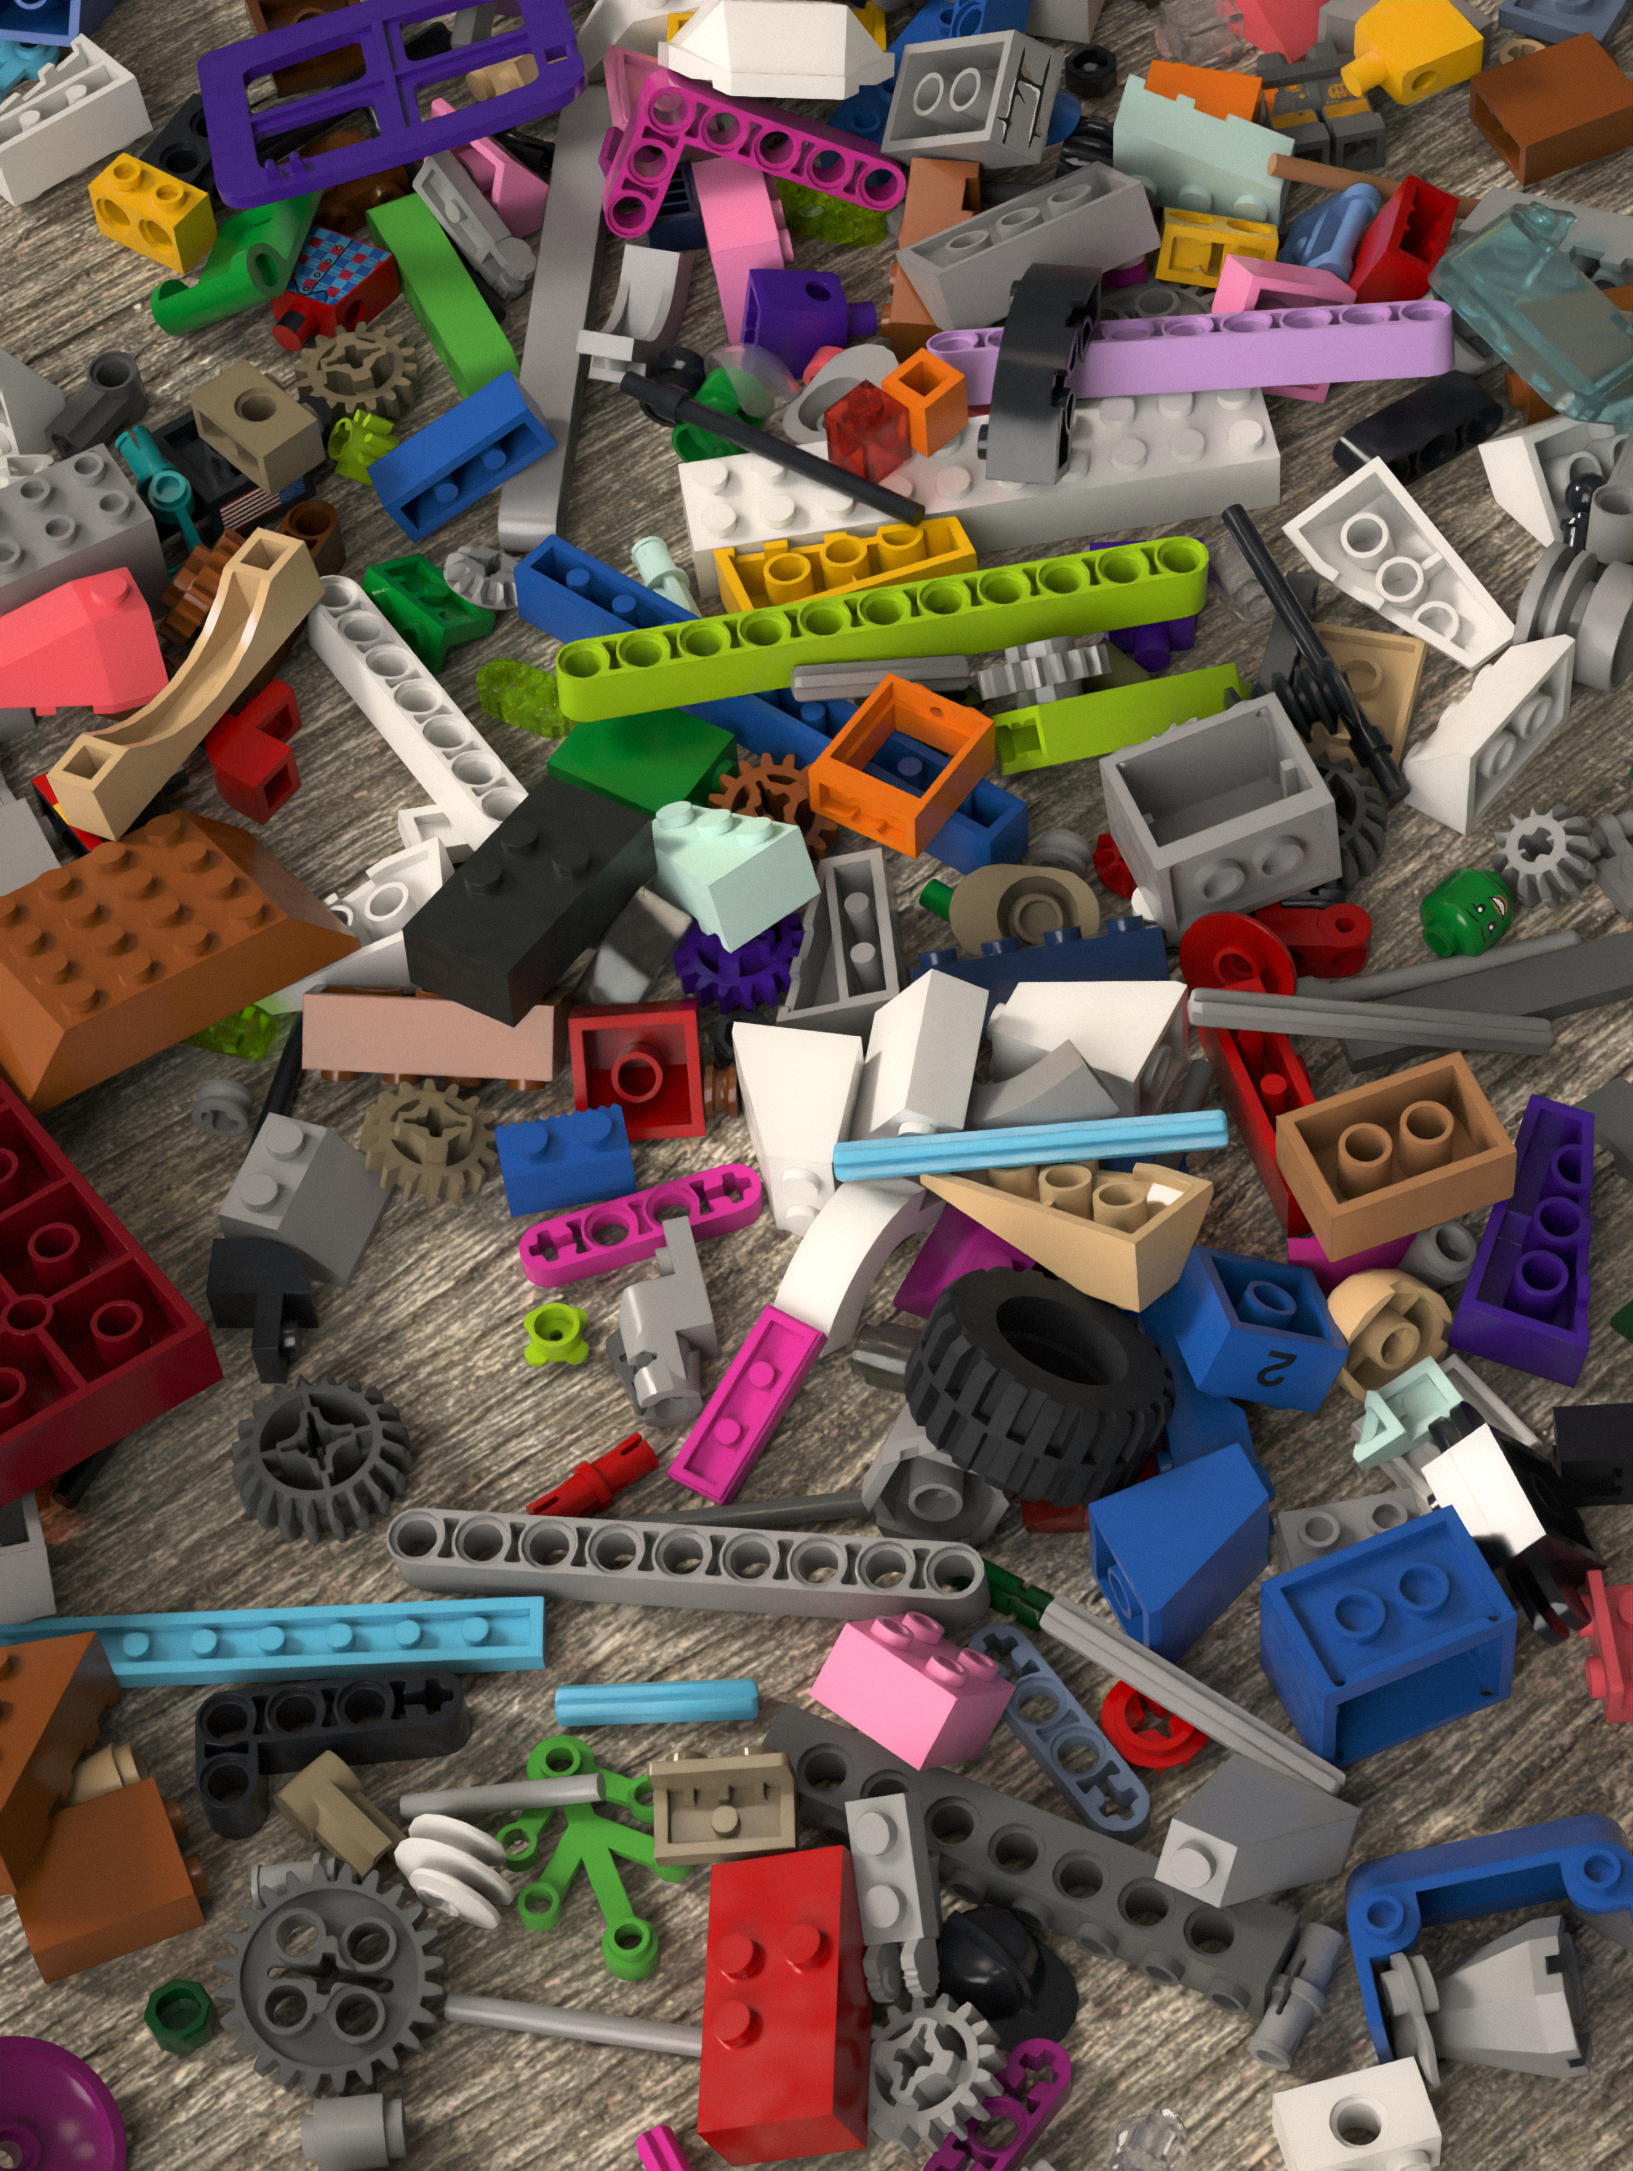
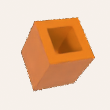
M924 348L919 349L881 381L885 430L925 457H931L969 425L966 376Z

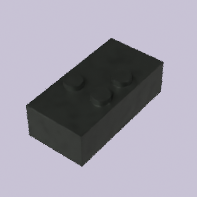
M547 775L402 928L410 982L515 1028L657 872L651 817Z

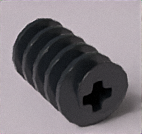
M1328 656L1319 659L1318 678H1315L1304 664L1295 666L1293 686L1290 685L1281 672L1271 675L1270 693L1275 692L1292 725L1307 744L1314 742L1315 723L1321 722L1331 736L1337 735L1338 718L1342 714L1346 716L1355 729L1361 727L1359 711L1343 665L1339 671ZM1256 679L1248 681L1247 700H1254L1269 694ZM1233 687L1224 689L1223 704L1225 710L1243 701Z

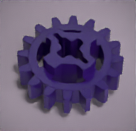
M797 913L785 916L732 953L723 948L720 937L716 933L708 936L701 931L698 920L694 916L685 918L688 932L675 933L674 939L677 951L672 953L676 976L680 977L682 991L685 995L696 992L701 1008L709 1006L715 1000L719 1001L722 1015H728L733 1009L734 1004H743L744 1010L748 1012H754L756 1008L755 1002L764 1000L772 1008L778 1006L777 992L780 990L789 992L792 981L789 974L793 957H798L805 933V931H802L800 916Z

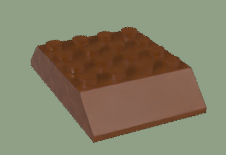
M177 809L169 814L159 815L148 821L145 826L121 837L118 841L102 843L95 847L91 853L61 868L48 870L42 873L35 881L5 896H0V1076L35 1117L361 949L360 940L248 830L182 809Z

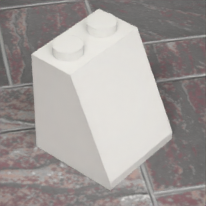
M1178 981L1019 982L1007 1004L999 1003L993 1010L988 1022L986 1037L992 1040L993 1049L989 1065V1075L994 1077L995 1084L1009 1080L1031 1068L1069 1039L1103 1080L1118 1104L1120 1111L1110 1119L1158 1115L1188 1061V985Z
M734 1022L732 1038L742 1108L775 1225L779 1230L791 1231L796 1235L804 1237L827 1201L844 1183L837 1180L834 1172L833 1149L837 1143L849 1142L864 1070L862 1039L859 1036Z

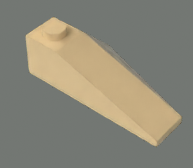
M1098 1160L1076 1161L1073 1164H1041L920 1175V1183L1082 1293L1112 1303L1118 1308L1133 1310L1138 1313L1179 1282L1187 1258L1214 1195L1213 1182L1164 1166L1136 1162L1133 1168V1173L1100 1170Z

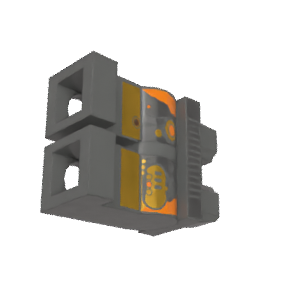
M1333 41L1313 44L1307 50L1306 61L1288 64L1286 56L1279 51L1259 55L1255 76L1263 77L1261 116L1259 120L1261 126L1295 139V153L1307 152L1313 157V162L1329 165L1330 160L1331 166L1357 172L1384 167L1386 126L1380 112H1374L1367 92L1360 97L1354 96L1346 87L1341 76V68L1355 60L1353 52L1341 54ZM1361 141L1367 147V150L1361 155H1344L1345 143ZM1292 181L1291 185L1300 184V182Z

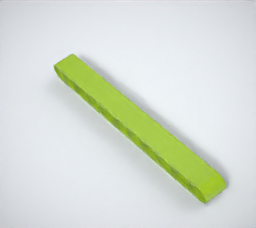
M1175 536L577 640L566 644L556 655L555 665L559 707L562 713L571 720L594 722L791 687V672L797 665L945 655L969 656L1066 635L1077 637L1185 618L1197 614L1206 604L1209 553L1205 545L1197 539L1187 536Z

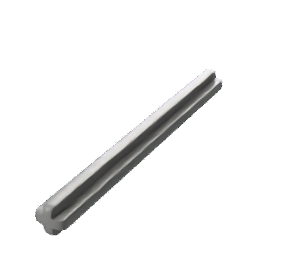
M1202 987L1192 991L1187 1003L1189 1022L1199 1027L1529 1056L1546 1055L1554 1040L1551 1022L1545 1018Z

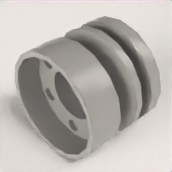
M1553 541L1544 551L1523 591L1517 611L1512 646L1566 634L1576 639L1573 681L1609 693H1616L1623 686L1633 668V566L1614 560L1606 568L1598 583H1596L1598 572L1597 554L1582 550L1575 557L1574 546Z

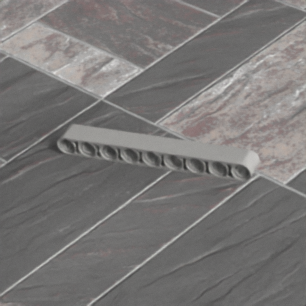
M435 1508L408 1509L398 1514L392 1520L386 1532V1545L404 1580L413 1588L425 1591L514 1597L544 1596V1599L855 1620L873 1619L880 1615L892 1616L915 1611L932 1618L943 1626L971 1625L985 1615L991 1603V1589L982 1558L975 1549L958 1542ZM422 1542H436L429 1553L419 1557L409 1556L415 1546ZM488 1546L502 1547L500 1552L488 1561L475 1560L476 1555ZM557 1550L568 1551L567 1556L561 1562L550 1566L541 1565L542 1559L547 1554ZM629 1554L635 1556L634 1560L623 1569H606L611 1560L619 1555ZM686 1559L702 1560L701 1565L689 1574L679 1575L673 1573L674 1568ZM763 1563L769 1565L768 1570L757 1578L745 1579L740 1577L741 1572L752 1564ZM828 1567L837 1570L836 1574L824 1583L815 1584L807 1581L811 1573L819 1568ZM889 1572H898L905 1575L899 1584L890 1588H881L874 1585L880 1576ZM964 1576L973 1580L971 1585L961 1592L951 1593L942 1589L943 1585L954 1577Z

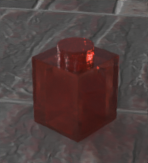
M867 379L824 411L828 460L831 463L879 484L912 457L908 407Z

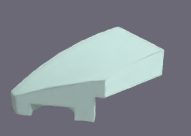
M1431 1355L1379 1390H1367L1364 1404L1366 1415L1360 1442L1355 1444L1353 1452L1355 1462L1361 1471L1390 1461L1432 1440L1433 1437L1428 1429V1425L1438 1417H1446L1452 1422L1449 1410L1459 1402L1464 1401V1399Z

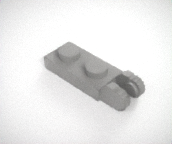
M450 150L429 156L412 182L413 188L473 269L479 271L488 285L494 288V292L504 299H516L524 290L526 285L524 281L529 280L536 272L538 259L535 258V254L531 253L532 249L526 241L511 237L512 233L506 227L500 213L489 204L472 181L468 170L457 161Z
M907 1792L845 1802L864 1944L868 1946L862 1961L864 1975L867 1977L865 1982L868 1986L867 1992H870L871 1998H874L875 2002H894V2000L898 1999V1995L901 1994V1987H903L901 1984L902 1977L900 1976L902 1968L904 1971L903 1979L905 1980V1987L908 1988V1993H911L912 1997L917 1998L931 1997L936 1994L935 1991L939 1989L938 1983L940 1982L935 1937L939 1936L921 1797L918 1795V1792ZM905 1941L901 1955L899 1956L898 1942Z

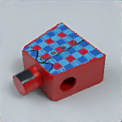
M311 223L284 293L271 300L274 317L277 321L272 328L276 341L288 350L298 351L310 336L315 338L318 334H321L329 339L336 337L335 326L342 325L347 333L355 332L359 322H365L367 326L401 294L394 253Z

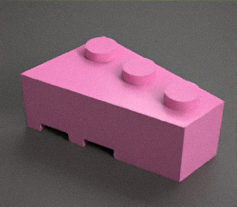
M720 157L691 163L698 201L700 202L710 258L718 286L717 290L723 310L730 348L740 347L749 269L785 270L784 265L795 263L775 176L737 161Z

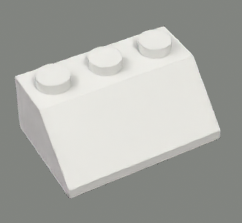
M1563 634L1511 646L1494 666L1492 664L1485 665L1477 675L1469 694L1460 704L1456 702L1450 704L1441 716L1436 731L1425 743L1417 742L1406 755L1402 765V773L1405 775V781L1410 788V793L1404 798V803L1466 836L1569 719L1576 639Z

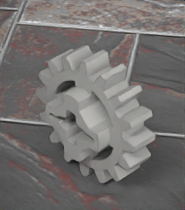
M1071 635L1004 649L1007 664L978 671L977 677L983 701L1014 695L1017 709L1084 695L1081 684L1082 679L1112 672L1106 644L1074 650Z
M942 1993L934 2008L925 1998L914 1997L912 2012L903 2014L894 2005L887 2008L891 2023L884 2030L878 2026L871 2025V2039L874 2042L870 2048L869 2127L886 2144L895 2139L905 2152L913 2153L920 2139L933 2152L941 2151L943 2134L952 2132L963 2142L968 2139V2130L965 2122L973 2116L977 2120L985 2122L990 2118L989 2112L982 2105L986 2096L995 2097L1003 2094V2086L992 2075V2073L999 2072L1007 2067V2059L996 2048L1001 2041L1000 2036L971 2003L966 2002L959 2007L949 1994ZM960 2039L965 2042L967 2060H963L965 2052L958 2045ZM888 2085H892L889 2093L897 2101L895 2107L891 2105L889 2099Z

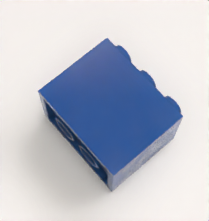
M1450 1504L1262 1582L1260 1665L1306 1749L1340 1770L1510 1698L1518 1615L1453 1504ZM1489 1691L1493 1695L1486 1697L1483 1696V1692Z

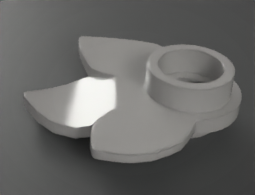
M1403 1952L1390 1955V1960H1385L1384 1973L1380 1974V1981L1387 2006L1391 2012L1389 2020L1390 2037L1396 2058L1400 2060L1414 2056L1415 2061L1422 2067L1428 2084L1434 2089L1440 2088L1442 2086L1438 2073L1434 2042L1425 2015L1439 2011L1438 1994L1430 1968L1422 1954L1406 1958Z

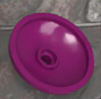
M27 2036L0 2037V2151L9 2154L13 2160V2169H7L0 2165V2171H125L127 2143L124 2123L114 2097L99 2075L78 2056L54 2043Z

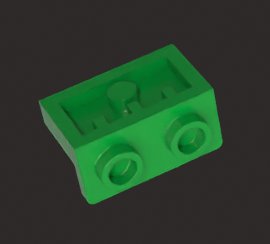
M417 553L367 567L362 590L432 676L441 672L449 646L491 635L496 614L490 609L479 607L466 601L455 593L446 583L443 571L422 554Z

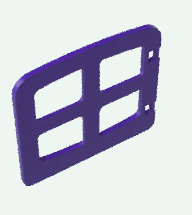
M367 0L207 53L198 61L197 69L215 183L220 198L225 205L234 208L260 207L407 164L512 128L568 106L586 90L588 76L565 0H519L524 18V24L520 28L418 61L407 59L402 38V30L412 24L497 0ZM350 44H361L366 74L359 80L262 112H251L247 88L255 79ZM521 55H534L539 75L532 83L422 123L417 94L424 87ZM567 56V59L548 64L550 61ZM357 108H375L381 136L302 159L298 152L293 151L289 154V163L277 166L274 160L268 159L265 162V168L261 167L257 148L261 140Z

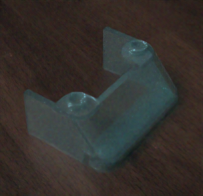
M1531 201L1529 205L1517 203L1439 259L1427 278L1431 287L1551 407L1564 416L1579 422L1633 427V312L1621 311L1558 249L1578 220L1571 211L1548 208L1536 201Z

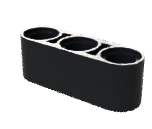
M1455 369L1348 429L1339 438L1334 447L1333 460L1350 477L1375 457L1379 456L1401 485L1406 487L1491 437L1502 422L1504 415L1503 407L1468 374Z

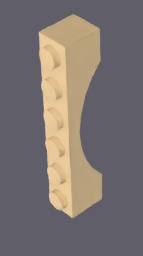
M258 527L224 566L216 598L205 626L188 658L169 684L148 705L125 721L103 730L82 733L49 771L46 777L70 826L118 841L326 593L305 541Z

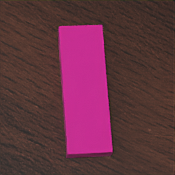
M767 1304L666 1475L673 1482L718 1506L731 1505L827 1343L828 1338L816 1328Z

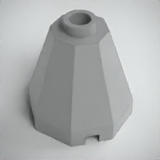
M906 1401L863 1480L862 1502L869 1513L872 1508L877 1515L876 1526L884 1538L954 1541L956 1538L970 1535L971 1545L988 1540L1009 1506L1010 1489L1003 1487L1000 1491L984 1483L985 1478L971 1469L966 1472L954 1464L951 1454L945 1449L938 1450L927 1439L925 1426H917L910 1413L909 1403Z
M1562 1915L1531 1920L1432 1974L1438 1994L1439 2011L1427 2014L1425 2018L1438 2057L1560 2079L1590 2074L1593 2056L1591 2033L1576 2035L1575 2024L1582 2023V2017L1589 2016L1587 1999L1574 1942L1569 1932L1564 1933L1565 1922Z

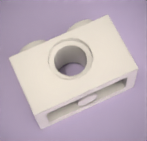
M1414 2056L1273 2094L1272 2126L1288 2171H1430L1432 2167L1440 2165L1442 2134ZM1352 2128H1363L1373 2133L1376 2139L1366 2145H1354L1344 2140L1341 2134Z

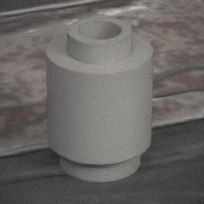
M384 2093L318 2099L314 2100V2115L301 2116V2140L304 2160L317 2159L319 2171H351L390 2167L391 2159L408 2157L407 2124L403 2098L386 2100Z

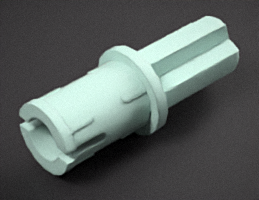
M649 536L638 541L631 550L633 556L630 557L644 580L645 587L702 618L688 590L690 586L689 577L683 569L676 567L663 539Z

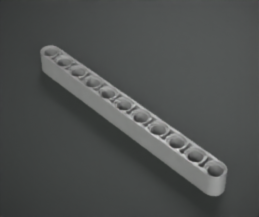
M587 86L583 94L568 106L562 108L560 113L519 382L539 405L558 445L503 483L498 515V539L500 550L505 549V552H532L551 534L564 540L590 355L577 353L576 347L579 329L594 331L609 230L601 199L606 178L598 163L608 128L613 127L607 86Z

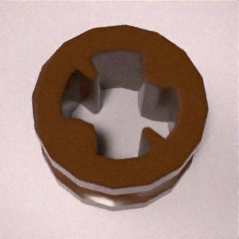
M707 1061L704 1081V1101L707 1118H716L717 1113L724 1111L729 1113L731 1118L739 1119L741 1096L736 1061H731L727 1068L718 1067L716 1061Z

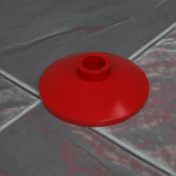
M1217 911L1198 918L1182 937L1179 947V964L1182 975L1191 992L1199 987L1218 989L1260 977L1266 993L1295 996L1298 980L1294 960L1283 941L1262 922L1242 913Z

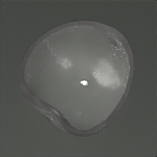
M732 343L714 349L706 354L704 358L706 378L712 370L722 367L737 393L744 412L749 416H764L789 404L803 393V389L784 362L777 355L762 346L752 343Z

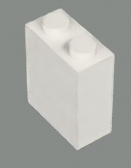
M930 969L875 1012L849 1142L955 1133L963 1130L989 990Z

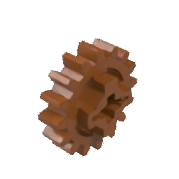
M228 527L217 539L211 550L202 543H197L159 599L170 609L156 632L180 649L191 637L197 626L203 630L216 598L223 568L247 539Z
M769 752L762 753L761 767L754 769L743 759L738 762L740 777L735 779L732 776L722 774L719 778L722 794L709 795L710 809H728L731 813H735L741 802L746 799L748 802L746 808L738 811L737 814L755 818L768 817L771 821L775 822L784 821L785 824L799 826L800 830L809 826L810 817L815 815L812 827L803 839L809 857L816 861L828 858V846L826 843H838L839 840L838 824L810 810L808 769L813 763L807 765L801 771L796 770L795 758L792 754H788L785 757L782 765H773ZM763 808L768 815L763 816Z

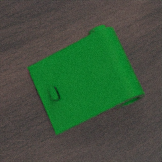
M325 189L255 207L223 221L198 285L189 288L179 280L170 279L158 284L154 288L151 296V310L156 323L169 335L182 337L281 296L286 289Z

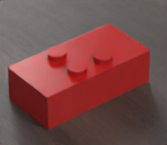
M844 1845L711 1865L697 2134L732 2167L867 2149L872 1998L870 1992H867L868 1986L865 1984L867 1977L864 1975L862 1961L868 1946L864 1944L852 1854Z

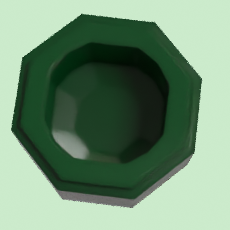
M174 1978L150 1994L143 2018L149 2032L162 2051L188 2055L212 2040L219 2015L213 2001L201 1983Z

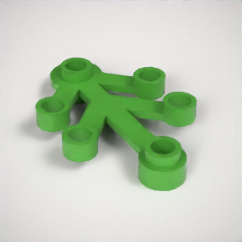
M553 1736L545 1739L532 1750L527 1761L529 1780L602 1773L606 1783V1801L630 1808L632 1815L640 1822L654 1823V1805L643 1806L637 1802L643 1794L653 1792L647 1775L632 1780L596 1766L592 1749L584 1741L574 1736ZM568 1760L573 1762L572 1766L563 1772H555L549 1769L552 1764L558 1761ZM590 1802L561 1805L568 1827L539 1882L527 1885L520 1892L517 1904L521 1920L527 1928L533 1931H547L556 1926L562 1917L561 1902L583 1862L608 1926L602 1938V1950L608 1970L615 1977L625 1981L644 1979L655 1971L661 1959L658 1935L649 1922L635 1917L610 1853L654 1869L656 1875L667 1882H679L686 1879L693 1872L695 1864L659 1867L654 1858V1837L595 1815ZM558 1806L524 1809L516 1823L509 1824L499 1831L495 1840L502 1844L505 1851L509 1844L514 1841L522 1840L530 1844L528 1849L521 1854L513 1855L506 1852L507 1858L504 1865H502L504 1868L512 1872H523L536 1864L540 1855L538 1840ZM545 1899L552 1903L550 1909L545 1913L534 1914L528 1911L529 1906L536 1900ZM628 1936H639L642 1938L641 1943L634 1949H622L617 1945L621 1939Z

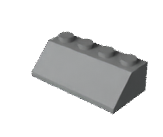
M1096 161L904 247L895 253L898 262L938 328L946 332L993 328L992 323L1007 317L1010 310L1011 285L1014 280H1021L1033 263L1102 268V273L1111 269L1124 270L1132 268L1145 260L1146 253L1162 247L1143 182Z

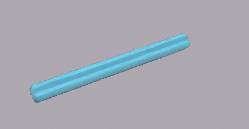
M1209 1110L839 1142L834 1145L833 1149L834 1172L837 1180L844 1182L1223 1149L1228 1145L1229 1140L1228 1122L1224 1111Z

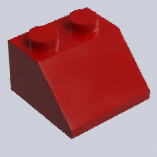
M699 998L572 1008L568 1017L575 1110L583 1113L588 1107L597 1110L601 1105L608 1109L613 1103L622 1107L628 1141L706 1136L704 1058Z

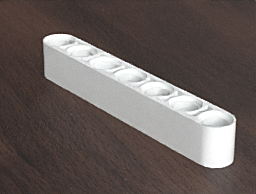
M329 575L320 577L326 593L308 613V641L311 647L475 852L529 794L361 587L352 579L344 576Z

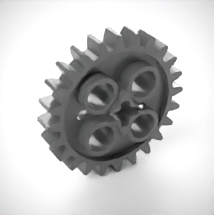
M316 1863L312 1873V1884L304 1886L292 1871L286 1872L288 1893L279 1897L266 1885L262 1886L260 1891L267 1907L261 1913L245 1906H241L239 1909L241 1916L250 1926L247 1932L243 1934L225 1931L224 1939L238 1952L236 1958H223L215 1962V1967L218 1971L227 1977L233 1978V1983L214 1990V1997L220 2003L236 2005V2008L220 2019L221 2025L226 2031L246 2029L234 2044V2049L241 2057L261 2049L253 2069L263 2078L280 2065L278 2084L287 2092L296 2085L301 2076L305 2077L307 2093L314 2099L319 2098L326 2080H332L340 2097L349 2096L351 2077L360 2076L367 2087L374 2091L377 2089L375 2068L384 2064L392 2073L400 2076L403 2070L396 2054L402 2048L422 2055L425 2051L414 2035L417 2027L438 2029L440 2025L436 2017L425 2008L426 2003L445 2001L448 1995L443 1987L429 1981L430 1977L440 1975L448 1970V1964L443 1957L426 1955L428 1951L435 1948L442 1941L436 1929H425L416 1932L428 1916L422 1904H417L401 1911L406 1902L408 1892L399 1883L385 1895H382L383 1877L377 1870L373 1869L362 1885L357 1884L356 1873L351 1863H344L337 1881H330L322 1864ZM307 1925L319 1929L317 1945L311 1952L303 1956L286 1954L285 1943L294 1929ZM370 1934L387 1936L389 1938V1949L381 1961L370 1965H364L355 1961L357 1945L364 1937ZM332 1966H337L349 1981L360 1983L391 1981L394 1987L391 1992L382 1993L374 1992L362 1986L339 1982L334 1983L331 1993L326 1995L318 1983L312 1979L280 1978L275 1980L269 1977V1973L273 1968H285L299 1974L310 1975L311 1977L326 1978L330 1976ZM297 1995L307 1999L305 2017L298 2024L284 2028L274 2024L276 2006L283 1999ZM360 2004H370L378 2008V2019L370 2032L362 2036H351L344 2033L343 2022L346 2014L352 2008Z

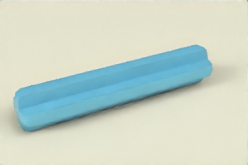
M752 1678L562 1685L557 1688L555 1694V1715L558 1724L563 1727L752 1720L758 1716L759 1689L756 1680Z

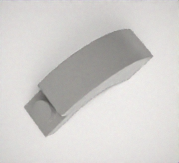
M625 245L618 292L607 323L599 332L579 329L576 352L592 355L588 378L621 383L623 376L628 371H633L648 379L653 377L652 369L659 353L665 348L673 347L678 336L688 298L694 256L635 245Z
M1068 1039L1031 1068L1009 1080L996 1084H985L974 1071L964 1128L961 1132L1105 1120L1113 1117L1120 1111V1108L1103 1080Z

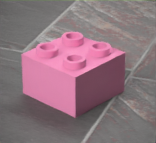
M908 1611L906 1614L880 1615L873 1619L846 1622L809 1695L920 1771L979 1758L1016 1686L997 1674L1000 1668L990 1657L970 1648H963L961 1650L942 1637L945 1630L938 1622L922 1613Z

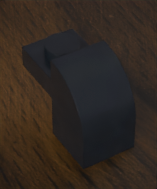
M213 1238L206 1295L216 1328H253L251 1351L261 1384H287L290 1358H299L301 1354V1328H319L320 1323L318 1309L304 1264L290 1249L270 1240L257 1238Z

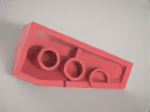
M127 566L70 581L0 617V711L3 708L36 707V716L56 715V707L93 706V714H112L149 704L169 684L149 606Z

